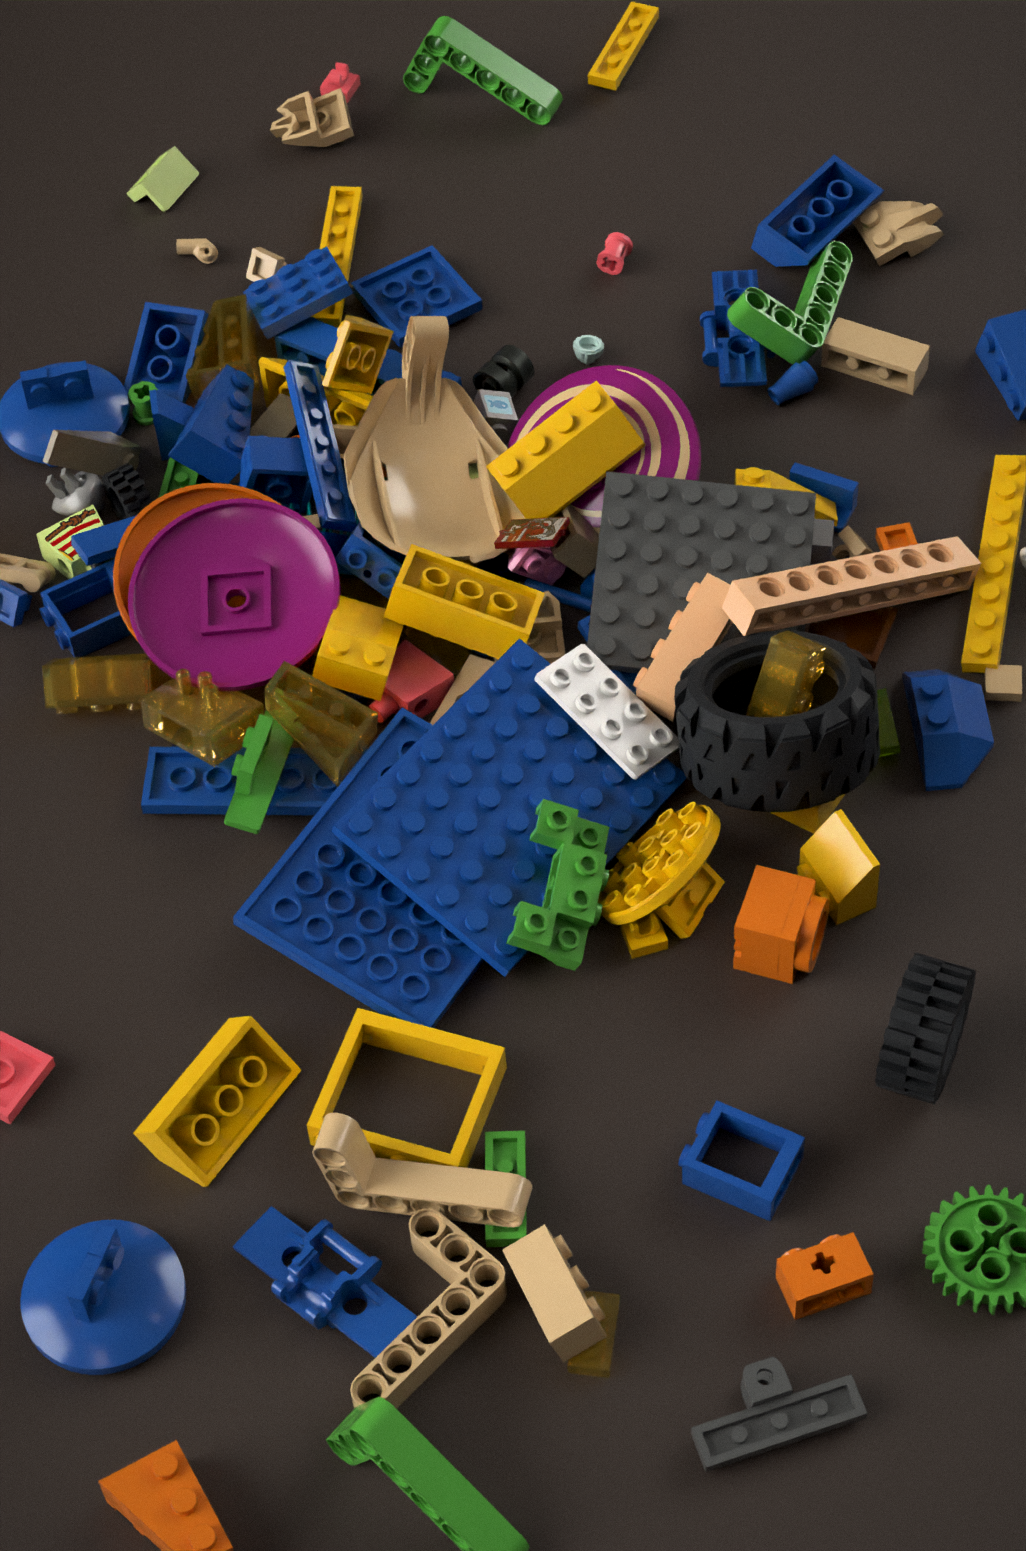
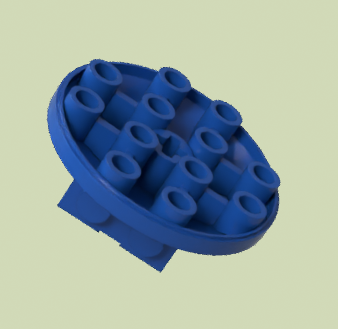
M86 360L55 363L38 369L20 372V379L12 384L0 401V433L7 446L21 457L46 464L50 467H58L43 462L52 431H107L121 436L130 416L127 392L115 375L101 367L87 364Z
M124 1220L93 1221L62 1233L52 1240L35 1258L26 1274L21 1290L22 1319L32 1343L52 1363L80 1374L104 1375L116 1373L146 1361L168 1342L176 1331L184 1313L187 1295L186 1280L175 1251L165 1239L153 1230Z

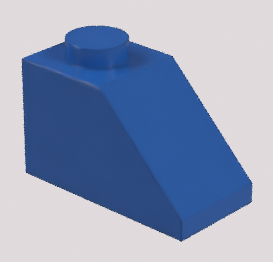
M156 389L149 390L152 417L161 459L169 460L168 454L175 446L176 440L184 430L188 418L194 412V408Z

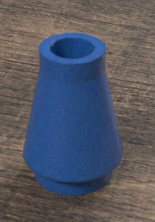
M795 362L774 385L767 389L771 400L776 405H780L787 400L813 391L814 385L818 383V377L808 362Z

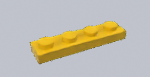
M631 1L589 71L588 84L617 90L657 22L659 7Z

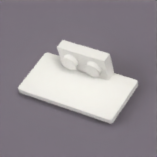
M585 644L578 645L538 672L534 678L634 780L643 776L679 749L678 737Z

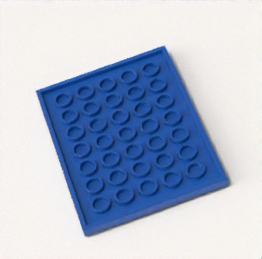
M520 638L333 825L331 830L333 834L504 977L529 952L528 950L506 944L508 936L512 933L515 925L516 916H513L514 908L520 901L542 907L553 855L557 851V849L529 841L531 833L536 828L538 815L535 814V811L540 802L546 799L579 810L578 817L610 827L604 852L607 855L606 868L620 850L635 837L686 780L684 772L667 758L637 780L632 779L535 681L534 678L537 673L549 666L550 663Z
M401 708L233 916V924L376 1012L435 1028L484 962V959L331 832L333 825L433 726L408 710Z

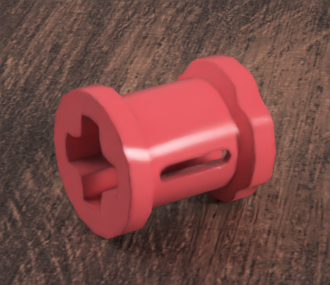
M614 232L608 235L605 241L606 248L599 253L596 261L598 268L610 275H618L622 272L624 259L633 250V243L628 236L623 233Z

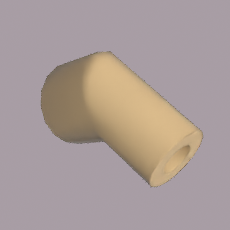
M206 238L177 239L178 255H194L205 264L213 263L218 257L217 248Z

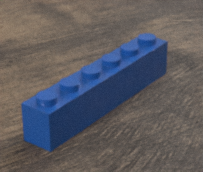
M309 317L274 336L278 359L318 365L320 374L325 376L327 358L333 352L338 339V327L321 322L314 317ZM387 349L372 394H366L374 396L378 388L386 381L402 378L401 353L393 349ZM442 370L441 378L454 380L462 386L461 377Z

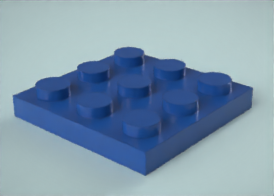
M433 245L350 283L354 296L379 325L394 331L392 340L399 348L403 347L411 316H446L448 325H451L483 310L482 299Z
M328 247L309 252L301 261L281 267L275 275L265 280H257L247 290L243 291L267 340L353 294Z

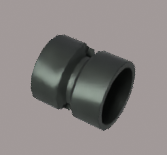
M507 344L474 374L473 384L477 392L479 389L509 392L512 398L517 390L521 389L532 379L535 374L534 366L527 354L520 348Z

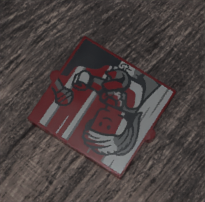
M569 517L511 519L504 530L499 531L500 535L494 542L495 549L554 547L560 537L566 535L565 530L570 524Z

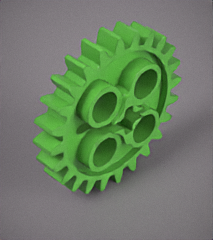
M990 1185L986 1186L984 1195H979L976 1189L971 1186L968 1198L965 1199L956 1191L953 1196V1205L942 1200L940 1213H931V1226L925 1227L924 1238L926 1241L923 1242L922 1253L928 1255L925 1260V1269L934 1270L932 1275L933 1284L945 1281L943 1288L944 1296H948L953 1292L958 1293V1306H961L969 1299L973 1301V1312L977 1313L982 1304H988L991 1315H995L997 1304H1003L1008 1313H1012L1014 1301H1017L1026 1308V1253H1017L1012 1249L1017 1246L1026 1249V1207L1022 1205L1024 1194L1020 1193L1012 1200L1008 1198V1188L1006 1187L997 1196L993 1194ZM992 1220L996 1222L998 1225L987 1226L983 1224L981 1221ZM1010 1227H1015L1013 1230L1009 1231L1007 1234L1005 1233ZM963 1245L969 1251L960 1252L955 1250L953 1246ZM974 1264H977V1266L972 1271H965L971 1268ZM993 1272L1001 1278L989 1279L984 1276V1273Z

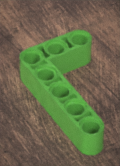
M441 16L436 20L423 39L403 76L405 86L410 91L421 94L428 89L445 63L538 125L548 124L563 100L562 94L556 87L448 16Z
M840 241L830 242L812 262L794 311L761 289L748 287L728 309L727 316L729 321L737 329L789 363L807 362L825 341L853 261L852 252Z
M376 1397L355 1407L326 1439L333 1452L349 1465L355 1466L372 1459L462 1551L529 1550L530 1547L526 1539L387 1400Z

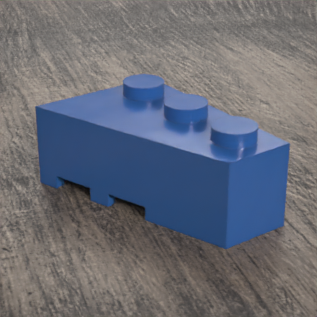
M1024 309L989 319L975 348L977 356L1005 399L1009 410L1013 412L1018 421L1026 419V310Z

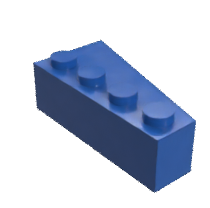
M226 364L204 389L193 409L194 412L188 418L184 430L178 436L176 444L168 456L214 483L229 484L241 470V456L247 438L250 436L254 380L245 372L236 370Z

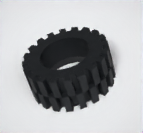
M921 953L914 954L909 962L908 970L903 975L902 984L899 986L896 994L894 1007L892 1006L888 1027H886L884 1033V1042L880 1049V1060L876 1069L875 1083L877 1087L934 1105L936 1101L938 1102L940 1094L945 1087L946 1078L949 1076L953 1059H955L958 1043L964 1030L963 1026L967 1019L968 1007L975 984L976 971L974 969Z

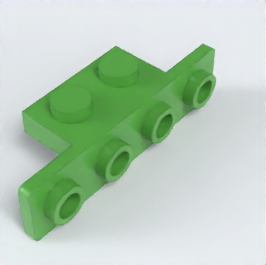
M266 710L264 715H259L255 728L248 726L242 747L247 749L244 755L237 754L231 775L236 776L237 780L235 792L224 818L225 825L253 834H259L299 729L300 719L273 710Z

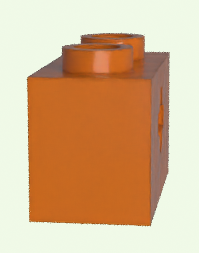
M854 1232L843 1236L839 1234L828 1236L818 1245L806 1249L794 1248L785 1252L780 1258H777L776 1280L795 1320L872 1293L874 1274Z

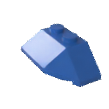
M939 669L903 672L902 679L925 791L962 788L968 781L969 776L978 768L994 746L982 686Z

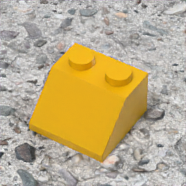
M840 809L835 811L800 848L797 873L799 876L816 880L815 894L829 898V915L836 925L876 908L880 863L845 813Z

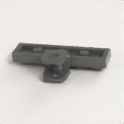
M769 1357L746 1365L741 1380V1394L747 1409L691 1427V1435L705 1473L866 1419L868 1413L852 1374L792 1394L793 1389L786 1371L775 1357ZM759 1382H765L768 1385H762Z

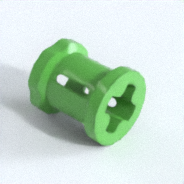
M142 381L132 385L128 392L129 398L135 406L133 409L134 420L138 424L147 426L154 424L149 390H158L155 384L149 381Z

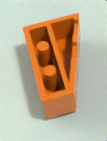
M177 1440L98 1481L106 1502L125 1516L138 1532L150 1539L161 1551H234Z

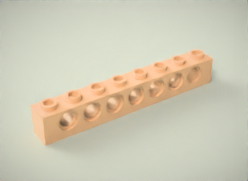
M958 536L938 539L931 542L734 580L729 587L722 609L743 636L765 631H775L969 590L981 566V562Z

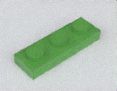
M525 1131L485 1132V1170L513 1173L526 1178ZM527 1209L523 1222L519 1227L485 1225L486 1247H508L526 1236Z

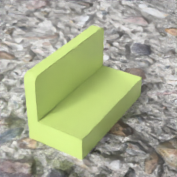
M174 146L159 156L126 194L134 202L147 195L162 212H165L197 178L199 172Z

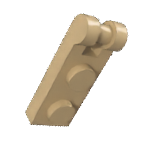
M0 553V580L2 579L9 584H22L27 591L36 592L55 578V568L48 562Z

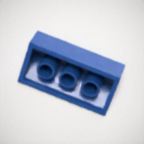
M833 155L758 224L751 249L775 267L808 265L830 242L835 240L883 194L884 190L839 157Z

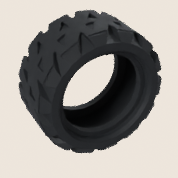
M787 630L765 631L737 637L705 651V654L692 660L682 671L680 681L675 686L674 700L680 761L684 774L688 780H692L693 786L699 792L710 799H717L723 802L724 805L759 812H791L808 809L833 801L837 797L851 792L862 784L868 777L869 772L873 771L880 756L876 674H874L869 661L859 651L849 648L843 642L818 634Z

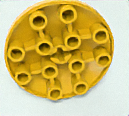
M690 802L683 809L676 812L673 809H668L658 817L656 825L644 833L634 844L633 842L627 843L616 855L619 861L613 869L609 870L607 885L603 892L600 891L598 903L602 904L601 915L611 924L622 925L655 912L680 939L690 937L704 916L705 909L713 902L725 883L706 862L717 841L721 827L720 819L710 807L698 805L696 802ZM624 866L623 871L619 875L617 872Z

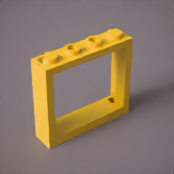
M357 1008L307 1123L310 1144L315 1146L325 1115L333 1113L362 1043L481 1075L450 1154L362 1129L376 1158L468 1168L507 1069L505 1047Z

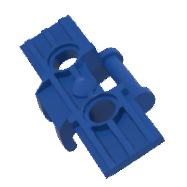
M757 270L712 272L714 311H705L700 315V325L704 328L705 351L702 354L703 363L707 366L719 367L720 387L767 385L764 348L767 350L768 358L775 357L776 353L732 325L727 316V311L731 307L729 305L730 302L737 300L748 287L759 288ZM717 330H727L729 338H717Z
M271 1206L233 1246L235 1251L274 1280L271 1285V1291L284 1304L318 1330L327 1325L333 1329L337 1328L374 1358L418 1317L371 1281L379 1272L382 1261L376 1256L369 1257L334 1231L333 1224L327 1219L321 1220L307 1233ZM322 1243L351 1263L357 1270L352 1275L343 1270L339 1275H336L324 1266L319 1259V1256L324 1252ZM300 1252L288 1267L283 1264V1260L288 1254ZM350 1299H363L367 1303L366 1309L358 1315L346 1313L344 1306Z

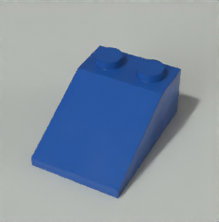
M145 302L124 384L127 396H129L128 392L132 385L142 381H149L155 384L158 391L186 403L211 353L217 323L205 310Z

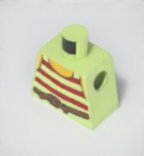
M93 505L36 534L42 557L68 579L115 559L114 557L87 566L71 545V536L104 526Z

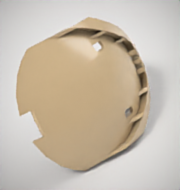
M411 316L402 350V378L388 380L378 388L344 453L348 495L357 512L361 527L374 539L391 550L407 555L411 544L457 561L470 560L475 564L489 560L508 550L495 549L494 542L500 535L499 531L504 530L511 519H526L486 468L489 463L508 448L485 420L465 389L454 380L441 378L449 339L447 317ZM477 463L479 477L471 479L469 465ZM382 466L386 470L387 480L384 479Z

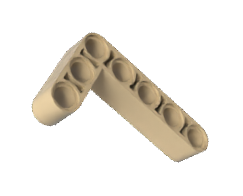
M328 1113L325 1115L312 1151L313 1157L336 1199L340 1203L355 1209L412 1216L420 1209L432 1208L452 1221L515 1228L519 1227L523 1222L533 1188L532 1183L528 1179L513 1173L376 1158L357 1121L341 1113Z
M420 1209L411 1216L409 1232L412 1249L421 1260L451 1285L355 1377L350 1388L354 1408L366 1403L362 1401L363 1397L373 1393L380 1395L381 1398L387 1400L397 1409L506 1299L507 1285L504 1266L435 1209ZM426 1231L436 1232V1234L431 1237L421 1236V1234ZM457 1255L466 1257V1259L460 1262L450 1260V1258ZM485 1280H493L496 1282V1284L490 1287H482L479 1285L481 1282ZM457 1308L468 1310L463 1315H453L450 1313ZM429 1336H435L439 1338L438 1341L432 1344H424L421 1342L424 1338ZM398 1365L410 1367L403 1373H394L392 1371Z

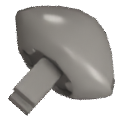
M63 468L60 477L65 481V484L63 481L56 480L53 474L47 476L46 485L56 496L52 504V509L55 512L70 517L91 505L96 508L98 513L104 507L105 490L97 474L80 471L73 475L68 468Z

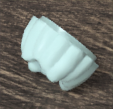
M582 335L573 341V350L577 359L589 365L601 356L604 350V343L597 336Z

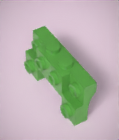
M543 799L536 807L535 814L538 815V820L529 841L557 849V851L553 855L542 907L520 901L514 908L513 916H516L515 925L512 933L508 936L506 944L534 952L552 961L557 966L575 971L582 963L588 930L592 925H597L602 912V904L598 903L600 891H604L609 878V870L605 869L607 855L604 852L610 827L578 817L579 810Z

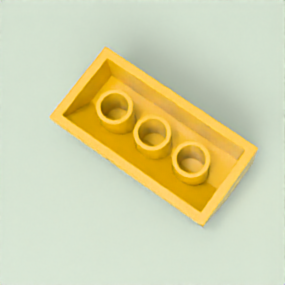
M261 357L258 362L266 408H268L280 393L290 397L283 368L287 360ZM323 385L332 424L358 426L373 396L363 392L331 388Z
M596 380L489 463L486 468L526 519L553 518L606 477V471L612 472L646 446V444Z
M411 544L393 585L384 617L401 625L410 626L429 633L434 637L448 640L467 649L499 659L519 638L527 644L545 593Z
M252 1016L229 1018L133 1134L159 1161L199 1185L208 1187L301 1072V1069Z

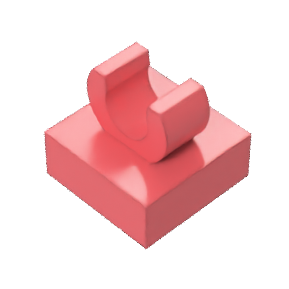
M336 62V69L332 68L321 84L320 93L322 96L341 88L348 103L360 86V76L349 73V66L347 64Z

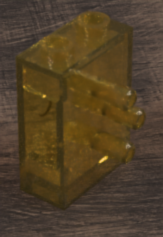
M180 669L176 672V679L172 678L140 699L144 728L215 767L243 748L242 744L248 726L255 728L259 715H264L263 703L241 691H218V686L213 684L212 674L207 671L200 672L197 676L199 688L193 687L190 671Z

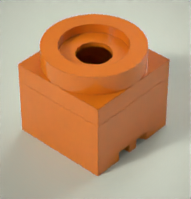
M756 865L734 926V939L736 941L734 944L733 969L793 984L797 970L806 973L812 972L821 949L830 907L829 898L815 895V879Z

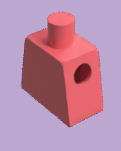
M405 639L396 649L381 701L375 700L368 706V711L380 723L393 713L396 715L401 708L423 718L440 707L455 681L454 674Z

